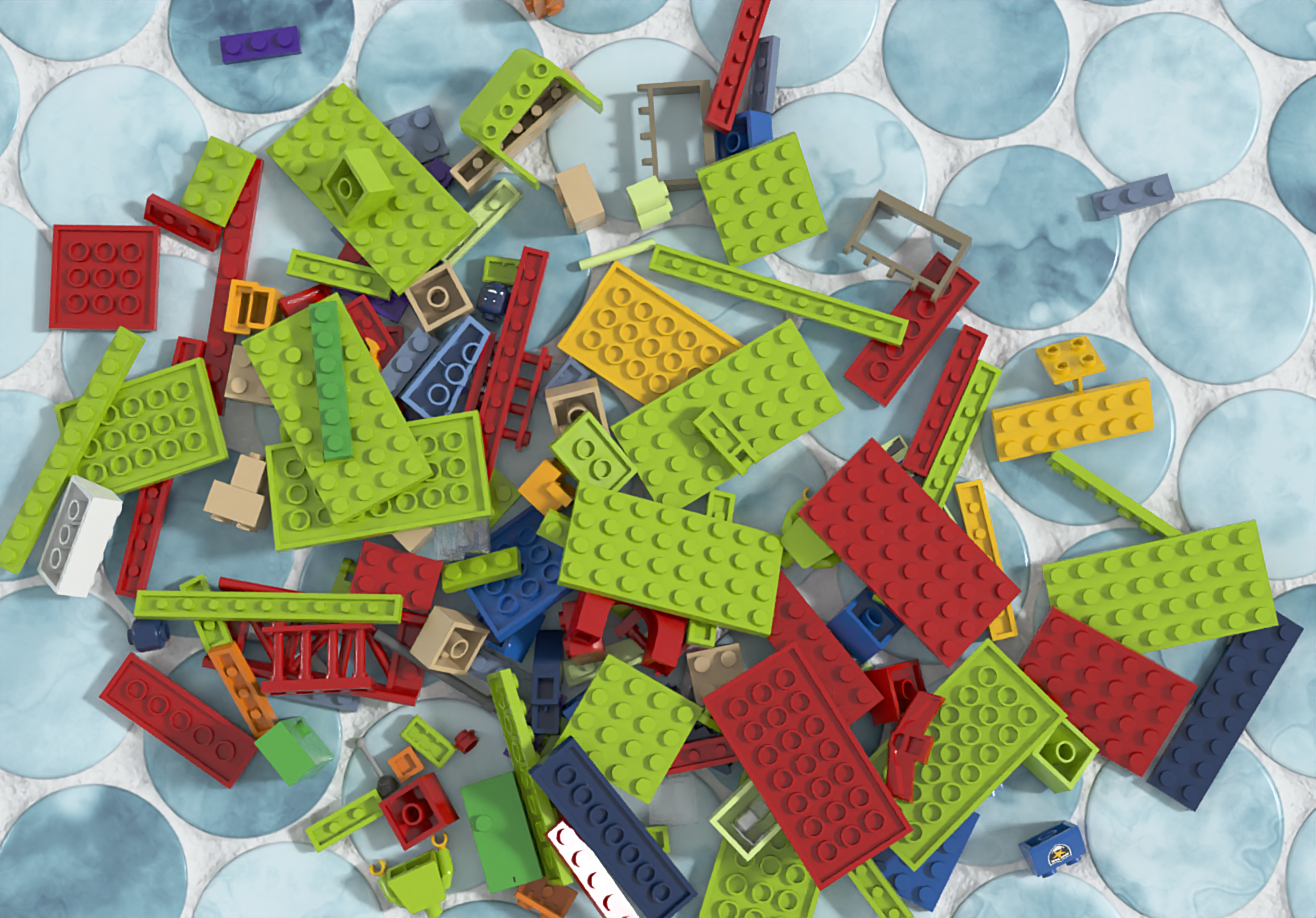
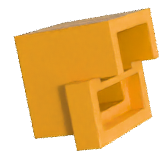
M232 279L224 332L252 336L282 321L283 313L278 303L285 296L276 288L262 287L258 282Z
M555 457L546 458L517 490L544 516L549 508L561 513L566 507L573 506L576 490L563 479L569 472Z

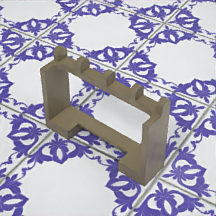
M710 80L637 85V92H647L648 107L638 108L639 115H649L650 132L641 133L640 140H651L652 158L642 159V166H652L653 176H656L658 182L660 181L658 175L653 96L699 93L704 166L716 162L713 128L703 124L711 100ZM698 178L663 180L668 192L701 189Z
M879 189L842 253L848 255L850 252L857 250L867 255L863 262L864 265L868 267L873 259L890 268L886 277L891 279L895 272H898L913 280L909 288L910 290L915 291L919 284L932 290L934 293L930 300L936 302L938 298L942 297L971 248L972 237ZM879 209L896 218L900 215L942 237L944 243L959 250L939 285L859 243Z

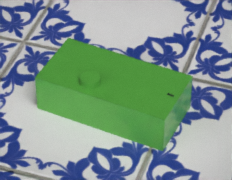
M302 716L279 721L254 742L289 787L312 778L336 758Z
M514 771L460 787L490 894L544 878L545 874Z

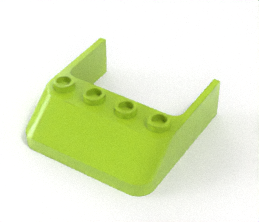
M520 48L508 57L461 114L459 126L464 135L534 190L538 191L540 188L538 179L501 151V142L553 79L599 114L603 111V104L599 98L549 59L528 49Z

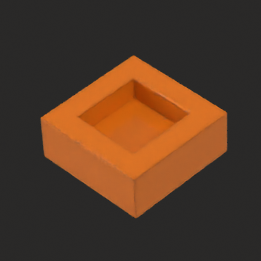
M411 745L387 760L401 783L425 768Z

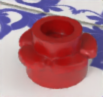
M466 729L462 730L454 739L456 742L454 748H457L463 754L470 752L479 742V738L475 735V730H470L469 732Z

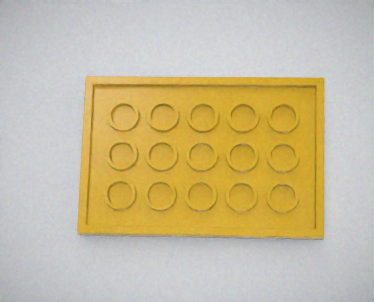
M615 260L557 345V348L568 356H572L580 364L645 406L745 345Z

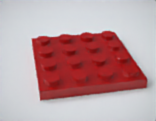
M53 224L49 329L117 331L122 326L130 331H157L161 228L159 226Z

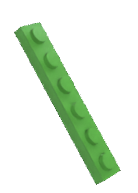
M336 301L310 304L309 310L324 459L326 462L354 458L338 304Z

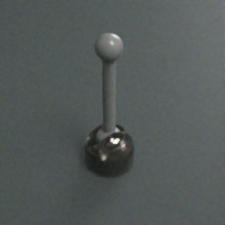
M359 737L355 740V746L362 750L379 777L377 791L383 799L394 793L401 786L394 777L383 775L366 748L365 739Z

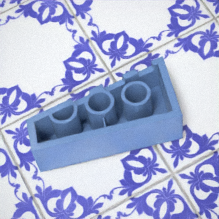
M464 315L397 397L424 419L450 415L490 332L470 315Z

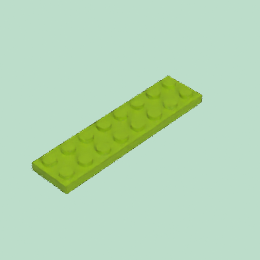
M510 668L486 675L547 884L565 886L573 883L570 870L543 835L556 824L558 814L555 807L550 804L549 797L528 773V770L538 763L541 758L538 752H535L532 744L534 734L531 727L527 726L524 717L526 715L525 704L518 697L516 690L519 687L517 677L514 673H511Z

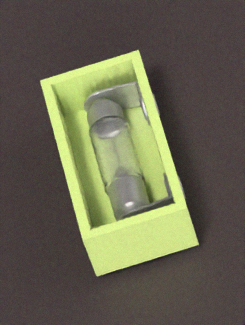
M750 778L740 785L708 817L709 822L747 861L781 829Z

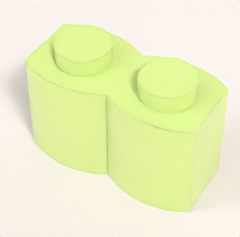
M652 176L626 188L633 214L642 232L671 220L669 212L673 211V208L667 197L669 193L663 180L658 182L656 176Z

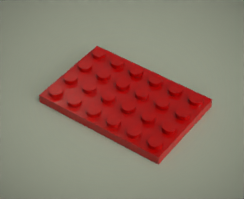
M1053 605L1017 664L1068 715L1066 719L1099 749L1098 754L1140 777H1143L1198 687L1196 683Z

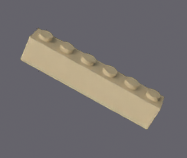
M567 66L563 69L565 73L585 87ZM553 79L501 142V151L511 159H514L580 99ZM477 146L450 170V174L454 181L471 197L505 166L480 146Z

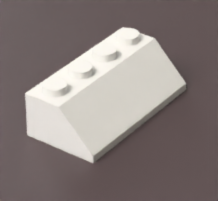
M77 475L71 476L37 571L56 594L86 598L89 589L94 584L97 568L103 561L104 550L107 542L112 537L113 526L116 518L121 513L123 501L112 490Z

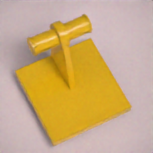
M1086 335L1035 349L1036 355L1054 385L1072 380L1074 392L1083 390L1082 377L1106 371L1104 363Z

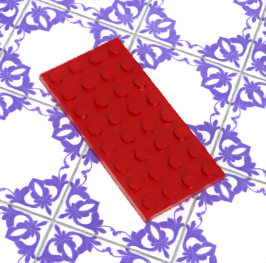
M873 437L869 438L796 512L811 530L946 668H949L1021 592L1015 583Z
M795 640L701 699L820 891L914 831Z

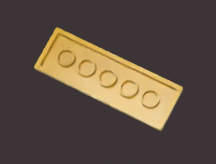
M1147 377L991 410L996 455L999 462L1154 430L1150 380Z

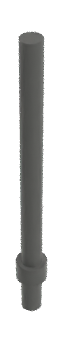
M379 629L376 631L373 639L481 704V708L488 713L494 712L497 714L492 695L489 694L487 696L451 673L428 669L410 653L411 649Z

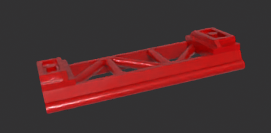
M220 577L218 582L221 592L306 593L226 577ZM402 610L401 624H396L398 625L396 640L411 649L429 615ZM225 621L232 640L236 642L243 657L251 624L269 659L273 662V642L270 637L262 633L264 625L261 621ZM291 622L290 626L301 625L302 622ZM365 633V639L388 679L387 685L376 683V692L343 694L415 707L417 699L420 697L421 687H423L425 670L394 651L390 662L380 642L373 639L375 633ZM343 634L338 657V674L341 675V678H349L346 677L354 634ZM318 635L311 642V657L327 642V635ZM288 636L283 669V676L286 677V680H297V676L300 675V654L295 658L299 636ZM206 655L203 658L202 667L216 670L209 655ZM245 658L255 677L269 680V677L272 676V663ZM311 671L313 679H324V675L327 674Z

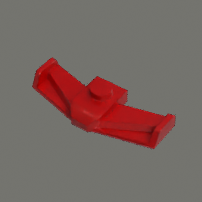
M918 690L896 728L891 731L887 744L886 787L894 799L913 804L915 762L927 765L935 739L924 733L942 703L946 700L942 696Z

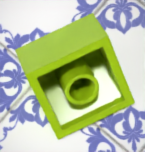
M369 148L343 150L322 183L323 188L346 226L353 225L382 207L394 190Z
M1065 718L1022 764L1056 794L1073 789L1099 749Z

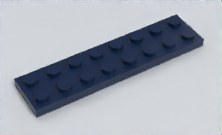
M1277 611L1276 615L1279 625L1234 634L1146 781L1191 811L1195 812L1304 630L1303 627Z
M571 735L528 770V773L646 918H671L698 895Z

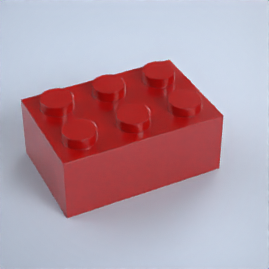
M363 540L348 592L351 594H399L403 597V608L429 614L443 562Z

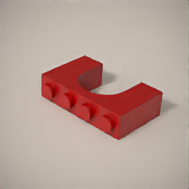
M579 591L567 632L568 637L592 646L602 638L610 608L613 605H627L641 614L648 629V639L641 666L664 675L676 668L688 618Z

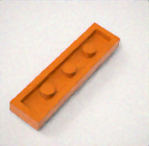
M233 641L211 647L207 654L255 739L260 738L279 722L266 696L261 693V687L236 642Z

